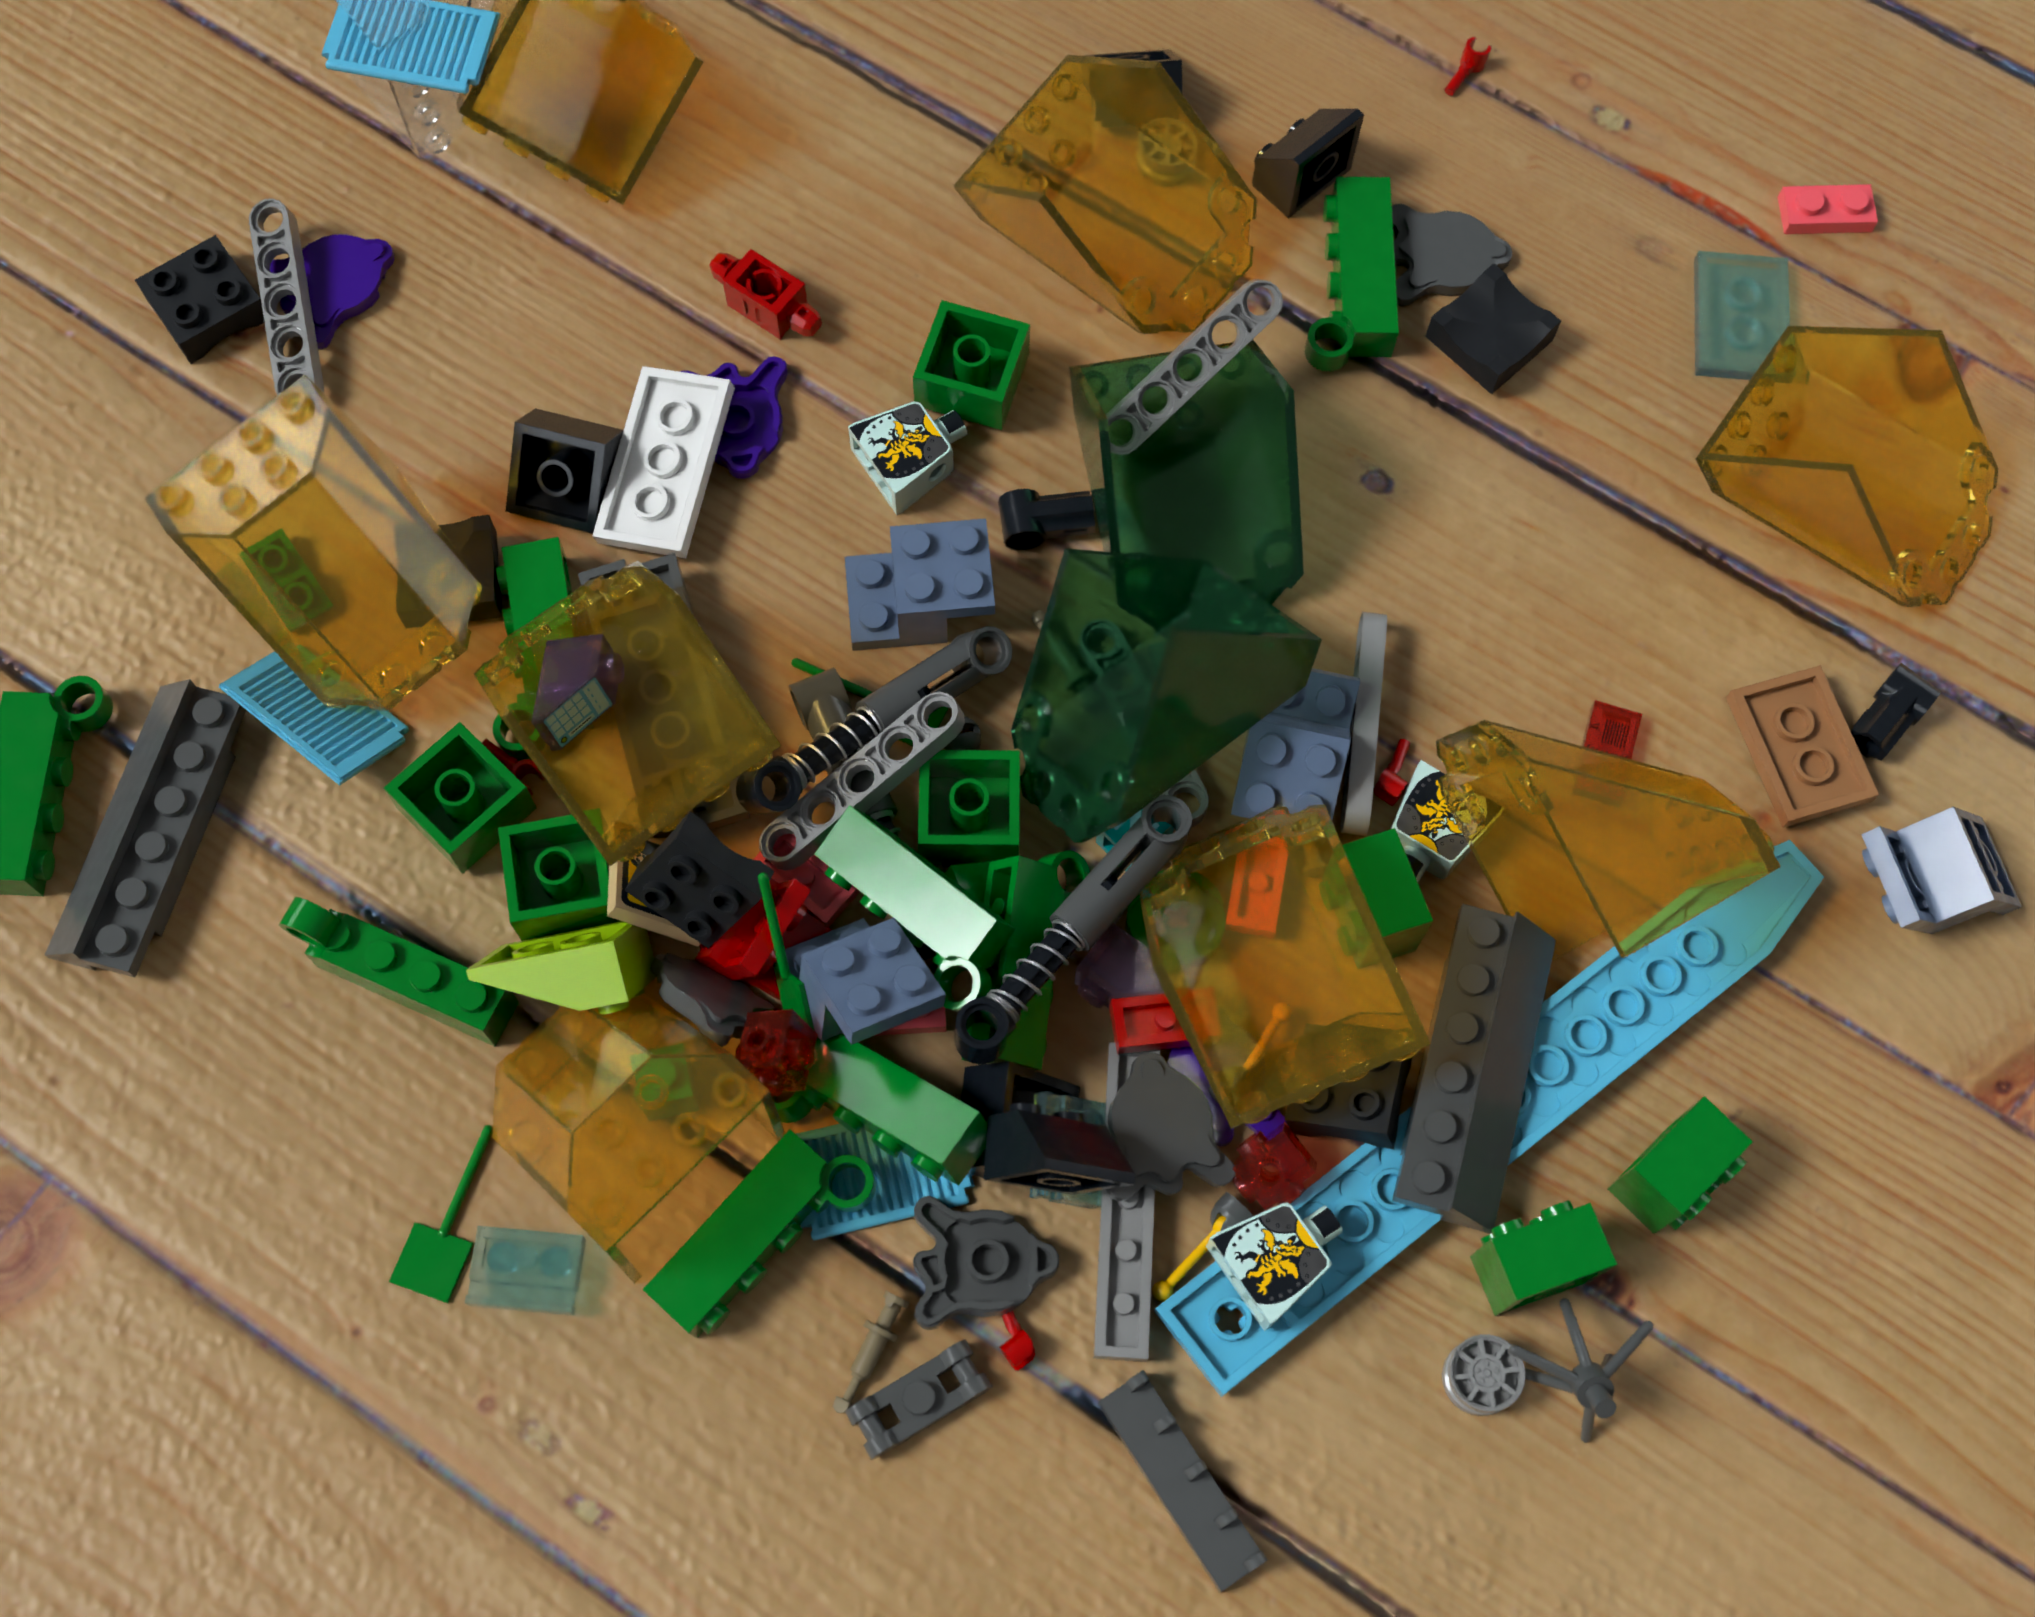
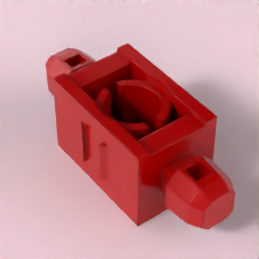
M750 249L741 260L728 253H718L711 260L709 265L713 277L723 284L727 306L781 340L790 327L803 336H814L820 329L822 319L819 312L807 303L805 283L762 255ZM763 293H772L767 296H760Z

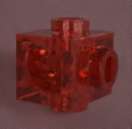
M793 1009L748 1012L740 1044L736 1048L733 1069L751 1085L755 1092L762 1095L779 1096L782 1092L804 1091L809 1069L814 1063V1049L818 1034Z
M1284 1122L1266 1136L1259 1130L1243 1141L1236 1148L1240 1156L1236 1158L1232 1168L1237 1174L1234 1176L1233 1182L1242 1196L1251 1204L1257 1200L1266 1211L1276 1202L1279 1205L1285 1202L1292 1203L1306 1190L1302 1183L1316 1173L1317 1162L1286 1122ZM1264 1166H1273L1278 1171H1267Z

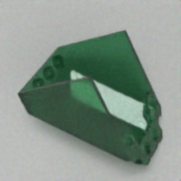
M1251 340L1136 450L1124 455L1112 453L1110 442L1117 446L1128 443L1133 435L1132 425L1128 420L1118 419L1108 426L1106 414L1173 351L1069 367L1074 415L1115 604L1129 614L1133 613L1151 626L1153 631L1166 640L1183 638L1184 635L1194 633L1202 635L1227 631L1232 627L1238 626L1246 628L1261 625L1272 612L1271 605L1287 587L1292 589L1304 575L1294 390L1254 340ZM1234 342L1217 344L1216 346H1218L1219 348H1226L1232 345ZM1193 353L1182 356L1177 364V372L1180 378L1186 381L1197 378L1202 370L1200 358ZM1159 386L1147 389L1142 398L1143 407L1149 413L1162 411L1167 404V394Z
M1065 548L1011 728L1014 749H1020L1023 752L1025 769L1020 776L1023 797L1031 804L1038 806L1039 811L1054 825L1061 827L1074 843H1084L1126 822L1307 685L1322 639L1205 559Z

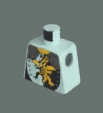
M915 401L848 426L852 452L896 515L905 511L951 474L954 465L953 450L950 444L967 435L966 426L955 410L933 421L922 404Z
M1420 760L1406 789L1391 829L1395 828L1417 882H1419L1425 871L1440 879H1445L1491 830L1503 808Z
M1285 1202L1217 1232L1210 1237L1206 1248L1265 1332L1331 1267L1332 1263L1321 1247L1341 1234L1343 1230L1335 1215L1326 1206H1322L1302 1220L1292 1205Z

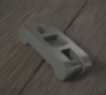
M966 1339L950 1346L935 1358L873 1395L858 1401L845 1411L852 1426L858 1425L867 1442L863 1446L871 1460L882 1456L983 1395L993 1387L985 1372L979 1374L970 1357L974 1353ZM952 1369L961 1386L947 1394L938 1377ZM891 1406L900 1423L886 1430L877 1414Z

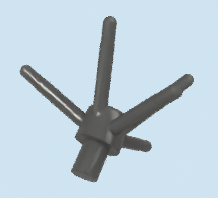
M1563 1298L1560 1300V1307L1580 1364L1570 1371L1517 1345H1511L1509 1352L1528 1364L1549 1373L1525 1369V1379L1575 1394L1580 1404L1584 1406L1580 1437L1582 1442L1588 1443L1592 1438L1595 1413L1600 1418H1608L1616 1411V1404L1612 1399L1615 1392L1614 1385L1610 1378L1653 1330L1654 1325L1651 1321H1645L1614 1356L1606 1354L1601 1365L1591 1361L1571 1303L1567 1298Z

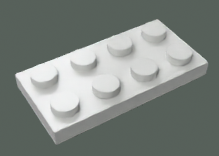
M642 366L592 535L598 544L662 555L675 553L676 557H687L735 389L730 379Z

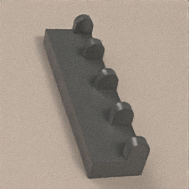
M1142 1370L1126 1381L1124 1385L1098 1401V1405L1220 1593L1268 1559L1263 1551H1260L1239 1519L1238 1513L1234 1507H1231L1207 1470L1208 1467L1199 1458L1176 1423V1418L1172 1412H1169L1150 1383L1149 1377Z

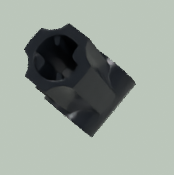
M1016 489L1004 493L998 500L1004 544L1009 549L1029 550L1040 546L1049 538L1095 533L1094 505L1090 491L1039 496V493L1035 490Z
M1900 663L1874 694L1873 697L1876 700L1866 709L1851 730L1860 753L1866 758L1872 757L1882 761L1909 726H1914L1922 718L1942 691Z

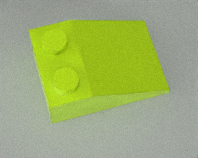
M623 921L504 944L466 969L468 980L578 1011L598 1007L599 1014L614 1013L630 1006L629 1001L645 993L644 987L656 978L651 972L654 955L647 929Z

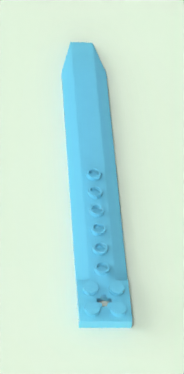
M1791 840L1701 877L1543 1002L1508 1166L1770 955L1824 879L1821 872ZM1411 1107L1399 1116L1394 1149L1364 1143L1290 1202L1302 1220L1322 1206L1328 1207L1339 1221L1343 1232L1321 1247L1332 1263L1331 1267L1272 1327L1264 1332L1216 1261L1155 1308L1154 1312L1220 1397H1223L1440 1221V1214L1392 1201L1402 1159L1400 1153ZM1221 1307H1224L1229 1312L1234 1311L1236 1308L1240 1310L1243 1317H1241L1238 1324L1242 1331L1234 1334L1229 1329L1224 1332L1220 1331L1216 1326L1220 1320L1219 1314L1216 1311Z

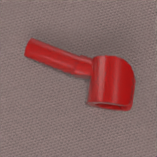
M1471 37L1467 40L1460 58L1458 71L1444 89L1447 95L1453 96L1470 73H1478L1484 69L1491 51L1490 45L1484 52H1477L1473 50L1476 37Z
M487 738L482 742L520 781L527 774H535L539 779L545 781L543 773L535 761L530 759L518 761ZM522 782L527 787L530 795L532 796L533 792L531 788L527 784Z
M1406 739L1398 741L1391 762L1381 773L1379 781L1373 789L1376 796L1391 806L1395 805L1409 785L1407 781L1397 775L1402 768L1410 747V742Z
M1014 1311L1001 1315L1012 1337L999 1346L1013 1369L1019 1371L1034 1359L1035 1348L1031 1338L1022 1329L1020 1323H1018Z

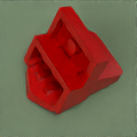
M772 878L770 879L771 891L785 949L832 931V929L806 912L807 906L803 902L811 889L795 878L781 883ZM761 899L711 947L707 948L700 944V951L694 960L732 981L742 979L781 1001L773 969L776 955L763 899Z

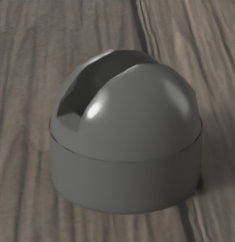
M964 716L965 724L962 730L970 729L973 732L960 733L944 747L945 750H979L981 746V730L978 724L969 717Z

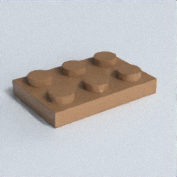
M1821 665L1731 690L1727 695L1726 700L1782 828L1873 802L1879 796L1878 790Z

